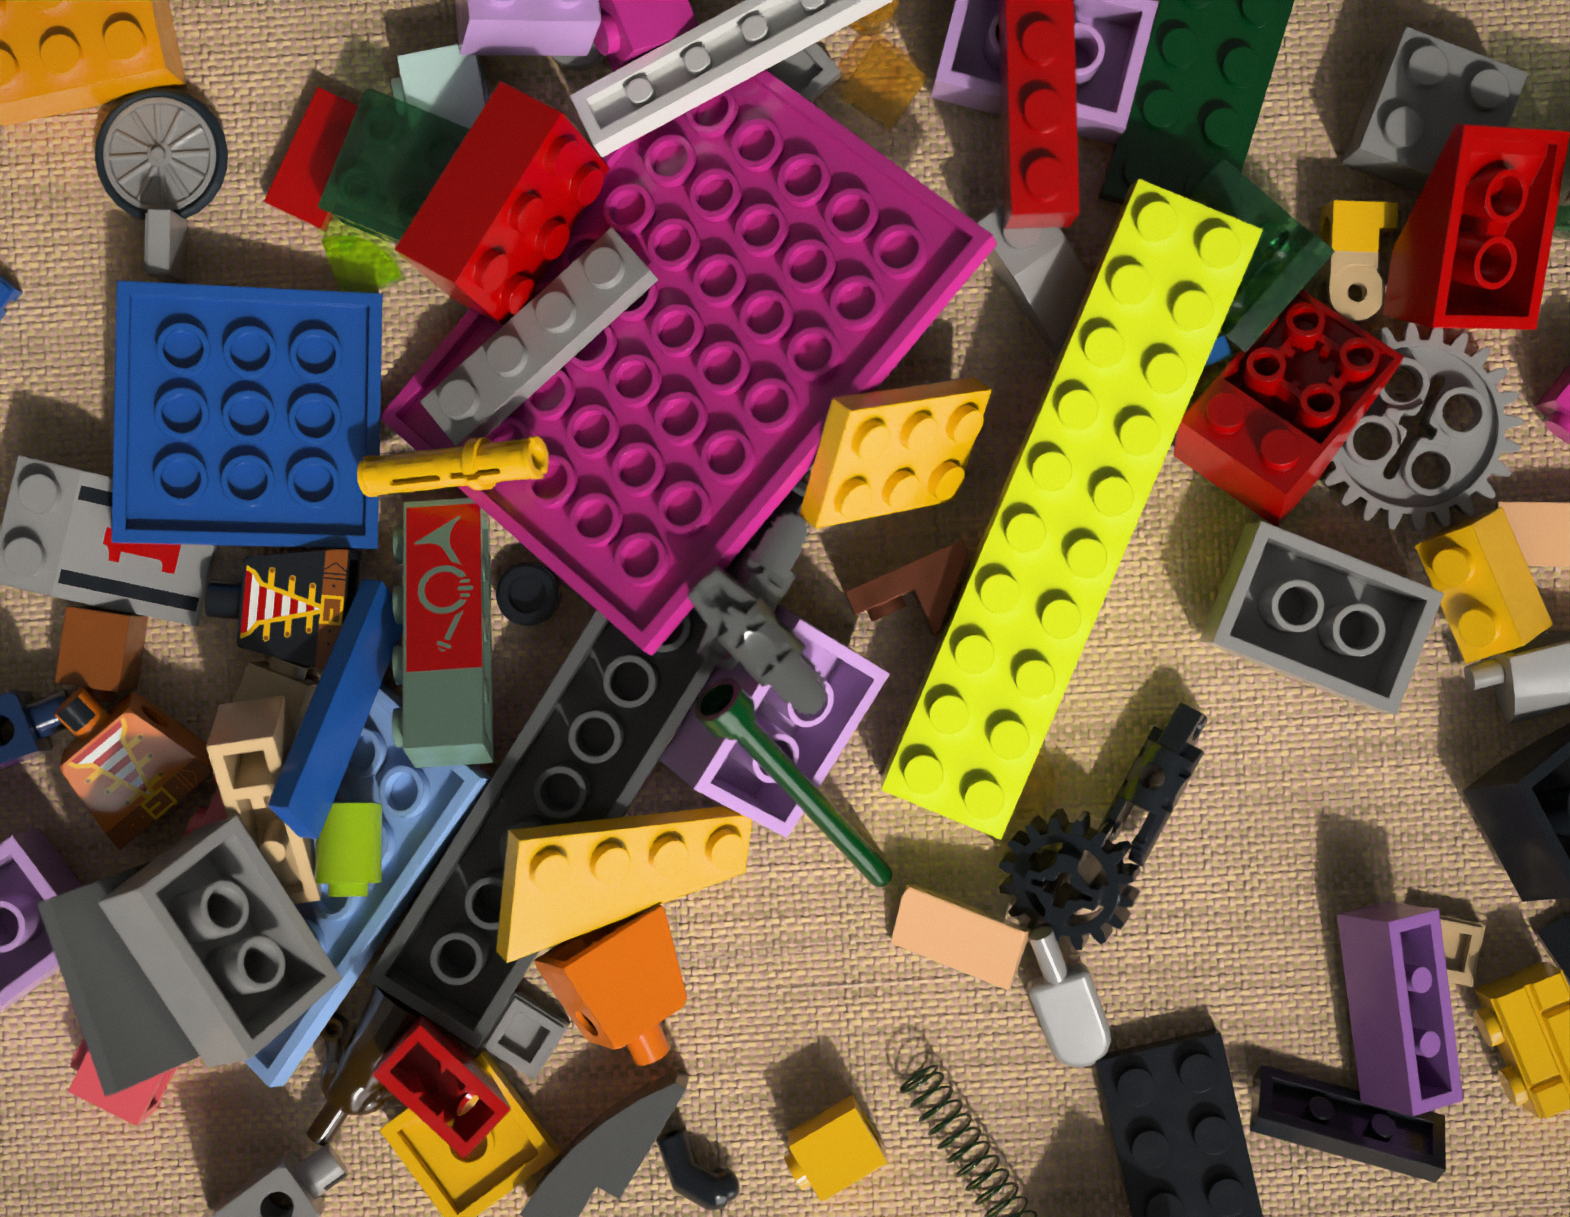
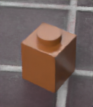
M66 606L55 683L76 686V691L83 687L96 701L114 702L116 692L137 690L148 616L89 606Z

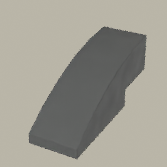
M678 1069L644 1085L608 1108L583 1129L550 1164L527 1197L520 1215L523 1217H579L597 1186L620 1199L686 1091L689 1075Z

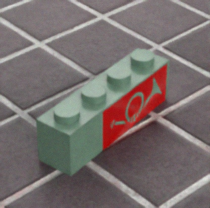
M471 498L403 502V525L394 526L395 561L397 564H403V585H395L392 594L395 621L397 624H403V646H394L392 653L396 685H403V707L394 708L392 713V732L395 746L403 747L415 768L493 763L491 548L488 515Z

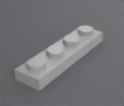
M611 227L423 398L420 403L456 447L464 446L465 442L471 438H485L659 279Z

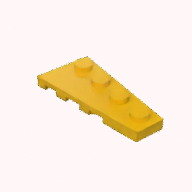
M727 806L508 830L497 953L508 963L745 873L752 820Z

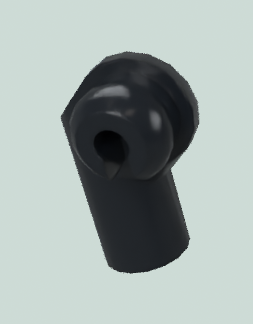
M685 1128L672 1130L656 1139L671 1186L676 1193L706 1210L723 1209L727 1202L736 1199L739 1194L740 1184L735 1173L729 1168H717L712 1172L697 1164Z

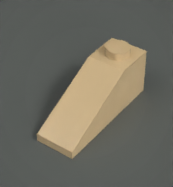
M285 696L220 704L206 748L228 818L237 815L294 904L319 901L322 891L321 884H315L314 839L298 837L268 806L270 796L296 737Z

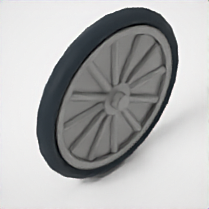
M152 88L138 91L124 98L110 110L100 126L96 139L95 163L98 177L106 193L118 207L130 215L145 220V213H148V209L172 210L186 219L205 208L222 187L227 172L228 148L225 134L217 118L205 104L192 95L176 89Z

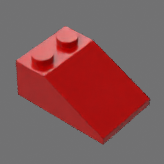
M1455 124L1392 250L1382 315L1431 328L1536 330L1570 131Z

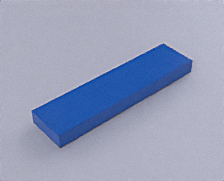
M362 579L361 584H359L268 801V806L298 837L319 839L392 658L393 648L397 645L403 630V624H397L394 618L392 594L384 583L379 580Z

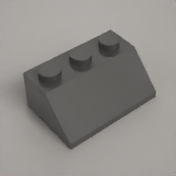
M152 861L37 903L105 1097L200 1057L98 904V901Z

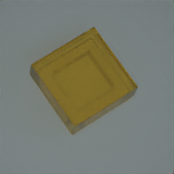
M875 40L839 92V98L891 133L927 82L928 76Z

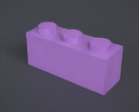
M1386 901L1337 914L1361 1102L1415 1116L1463 1101L1439 909Z

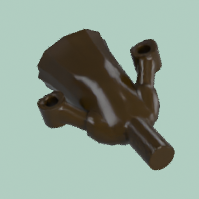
M376 985L373 986L370 998L343 1051L341 1048V1037L348 1030V1021L341 1014L334 1012L320 1033L321 1038L324 1039L325 1063L321 1066L319 1078L321 1091L327 1102L306 1132L307 1136L320 1146H324L327 1143L330 1144L348 1115L362 1116L373 1113L381 1108L385 1101L396 1097L372 1075V1071L381 1057L422 1014ZM330 1023H335L337 1025L338 1030H332L330 1028Z

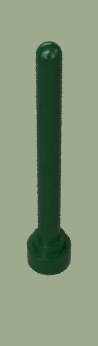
M732 678L718 680L706 688L696 702L694 710L696 718L713 736L718 738L725 737L727 740H737L872 885L876 887L888 885L892 879L890 866L757 724L754 700L745 689Z

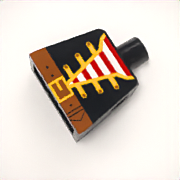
M335 549L248 556L245 558L243 565L242 582L216 579L209 581L205 594L206 616L238 620L237 646L240 648L324 670L358 589L361 551Z

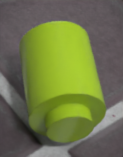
M333 803L319 839H315V884H328V897L368 896V884L382 883V804Z

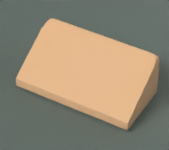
M912 883L907 884L903 892L891 943L1010 990L1031 929Z

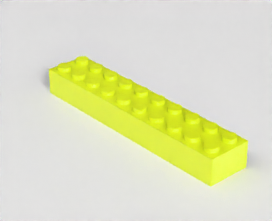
M1138 179L1129 187L882 773V791L1000 840L1002 839L1261 236L1262 229L1141 179Z

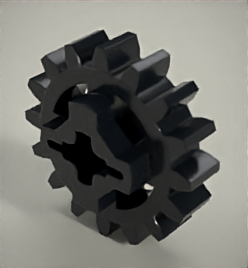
M1060 808L1056 809L1052 814L1048 824L1041 816L1037 815L1026 825V832L1019 830L1010 840L1008 846L1013 852H1007L1000 861L999 868L1012 875L1006 877L999 886V890L1002 894L1016 896L1017 901L1008 913L1011 917L1026 914L1031 919L1027 925L1031 932L1037 928L1049 926L1053 929L1058 943L1063 936H1070L1075 950H1082L1090 934L1098 943L1103 944L1113 932L1112 926L1122 929L1131 915L1127 908H1132L1140 895V890L1129 884L1135 881L1141 870L1140 865L1123 862V858L1131 848L1129 841L1113 844L1108 839L1112 833L1113 824L1108 821L1097 831L1090 827V812L1083 810L1076 821L1072 823L1069 822L1064 809ZM1063 843L1062 848L1057 851L1045 848L1041 854L1036 852L1046 845ZM1068 874L1071 875L1070 883H1068ZM1098 905L1103 906L1097 911H1095ZM1082 908L1094 911L1089 914L1076 915V912Z

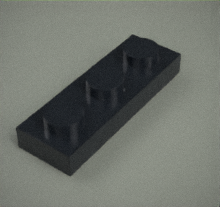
M1261 1064L1253 1076L1250 1131L1434 1183L1446 1171L1445 1115L1428 1111L1411 1116L1362 1103L1360 1091Z

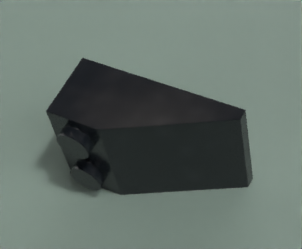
M1570 723L1503 759L1463 790L1522 902L1570 898Z

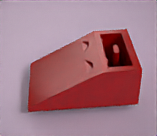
M1296 287L1183 415L1177 429L1173 456L1269 523L1278 527L1319 479L1402 363L1404 356L1299 287Z

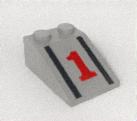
M18 455L0 529L1 585L192 626L199 625L217 546L112 543L113 476Z

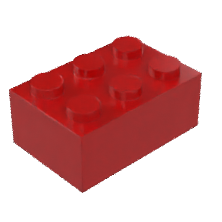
M500 81L394 250L450 298L503 327L534 298L535 287L552 260L559 257L565 250L569 241L570 231L585 207L598 197L603 186L604 177L610 168L562 112Z

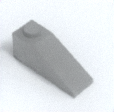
M1002 205L977 223L990 232L997 243V246L987 256L986 260L1057 359L1089 285L1090 278L1059 227L1004 229V207Z

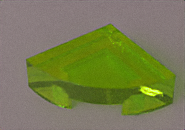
M347 235L321 239L340 292L373 293L406 280L395 260L379 246L368 240Z

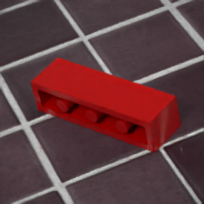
M998 0L1004 229L1070 227L1080 214L1074 0Z

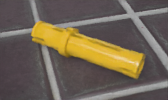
M539 436L502 442H491L488 438L479 437L471 438L465 442L464 446L419 450L391 455L362 457L363 461L358 463L357 481L361 491L367 497L468 485L473 490H488L501 481L542 479L544 477L543 474H546L548 471L549 458L546 445Z

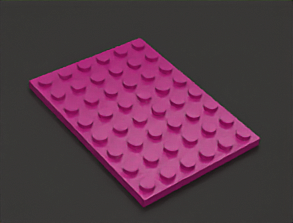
M767 70L756 74L612 153L601 157L610 168L604 177L601 192L591 204L585 207L570 231L569 241L565 250L559 257L552 260L535 287L534 297L611 227L659 280L485 437L491 442H502L539 436L546 445L549 458L548 471L546 474H543L544 477L542 479L501 481L488 490H473L469 485L457 486L621 632L651 656L694 607L688 598L690 588L714 566L718 565L725 570L814 464L832 399L874 392L997 246L990 232ZM469 309L380 415V419L416 451L456 447L420 401L502 326Z

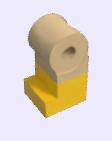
M1333 200L1320 208L1317 299L1352 323H1357L1371 317L1383 305L1386 294L1385 285L1377 272L1379 236L1397 229L1398 202Z

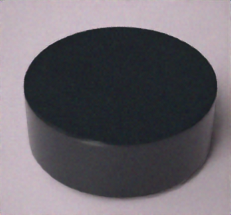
M526 562L510 567L501 576L496 588V600L502 614L513 623L523 626L538 625L549 620L558 610L562 597L561 586L555 574L547 567L537 563Z

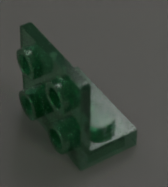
M366 89L326 184L318 208L335 221L397 246L470 129L374 89Z
M1218 159L1185 198L1263 230L1220 329L1228 339L1246 353L1335 251L1316 234L1296 221L1227 160Z

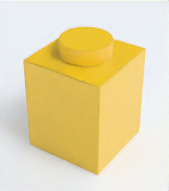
M854 1093L790 1130L788 1147L791 1152L784 1156L787 1167L798 1186L802 1190L812 1186L821 1202L888 1163L886 1147Z

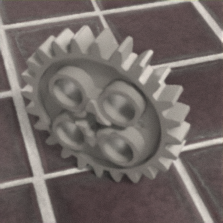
M1409 322L1404 325L1401 341L1396 342L1393 334L1387 327L1377 330V339L1404 356L1399 367L1405 368L1412 374L1415 380L1413 395L1407 401L1401 403L1391 399L1383 388L1330 462L1333 469L1325 475L1321 483L1323 486H1329L1342 482L1346 486L1337 502L1341 506H1347L1358 498L1362 499L1363 504L1359 518L1364 521H1369L1379 509H1383L1384 525L1388 529H1395L1403 514H1407L1412 531L1423 530L1426 513H1431L1439 527L1450 526L1449 507L1454 506L1463 515L1471 516L1475 513L1470 499L1471 494L1475 493L1486 499H1493L1496 496L1492 486L1486 480L1489 475L1510 477L1512 472L1498 459L1501 453L1520 451L1521 446L1504 437L1505 429L1522 425L1523 418L1505 415L1503 407L1516 400L1519 394L1513 391L1498 392L1495 385L1505 377L1508 370L1504 367L1489 372L1485 371L1482 366L1488 359L1491 351L1488 347L1482 348L1470 356L1464 353L1468 341V334L1465 332L1455 336L1447 345L1443 343V328H1430L1425 339L1420 340L1415 323ZM1436 375L1443 378V385L1420 419L1419 425L1427 430L1426 437L1414 438L1407 443L1399 460L1396 473L1391 479H1386L1383 471L1388 461L1397 452L1407 433V430L1399 425L1400 418L1415 416L1419 412L1427 396L1432 379ZM1453 395L1466 399L1470 403L1473 412L1471 423L1460 432L1452 430L1443 419L1442 410L1444 404ZM1365 423L1377 426L1382 431L1385 440L1383 451L1372 460L1362 458L1357 454L1353 446V437L1356 430ZM1424 452L1436 456L1442 465L1440 480L1429 489L1422 488L1416 484L1411 471L1413 461Z

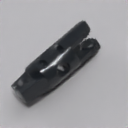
M1181 702L1164 730L1153 726L1099 826L1100 828L1108 821L1114 825L1112 833L1108 838L1113 842L1119 836L1133 806L1149 813L1140 831L1131 843L1128 856L1130 861L1141 867L1144 866L1204 754V751L1195 747L1208 719L1204 713ZM1157 772H1164V783L1157 789H1150V777Z

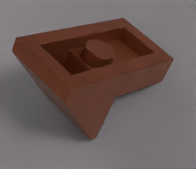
M960 540L845 591L844 594L853 614L856 616L867 611L871 622L906 607L902 595L912 591L932 636H937L968 554L967 546L964 540Z

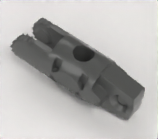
M787 512V514L780 513V516H774L772 522L769 521L770 527L765 528L754 549L744 547L731 575L754 594L760 596L773 612H775L779 601L788 592L797 576L790 572L803 549L801 547L802 543H806L805 538L809 536L807 533L809 527L805 525L806 520L800 519V515H793V512ZM706 624L696 649L697 653L715 665L732 671L739 661L720 644Z
M716 565L706 572L690 588L688 598L711 629L715 638L731 655L741 662L747 672L762 687L769 684L786 703L792 704V709H797L798 713L802 712L805 716L809 713L815 715L816 711L821 712V707L826 705L824 699L827 698V693L824 692L826 684L823 683L825 678L820 676L821 671H816V666L803 653L806 645L778 619L773 610L760 596L754 594L720 566Z

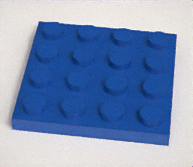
M117 281L112 543L377 550L379 496L367 497L363 494L357 481V467L359 461H363L362 457L380 456L383 294Z

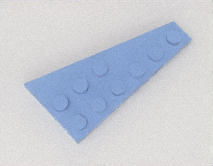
M383 681L333 803L382 804V883L368 884V896L328 897V884H321L322 894L319 901L294 904L342 980L250 1060H244L268 1087L285 1086L468 818L492 779L477 764L415 768L403 747H396L393 739L392 713L394 708L403 707V699Z

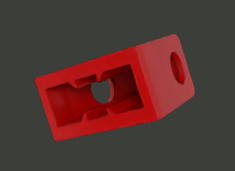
M424 1015L381 1057L372 1071V1075L464 1159L511 1110V1106L490 1072L440 1025ZM473 1096H478L479 1099L467 1113L461 1115L466 1103Z

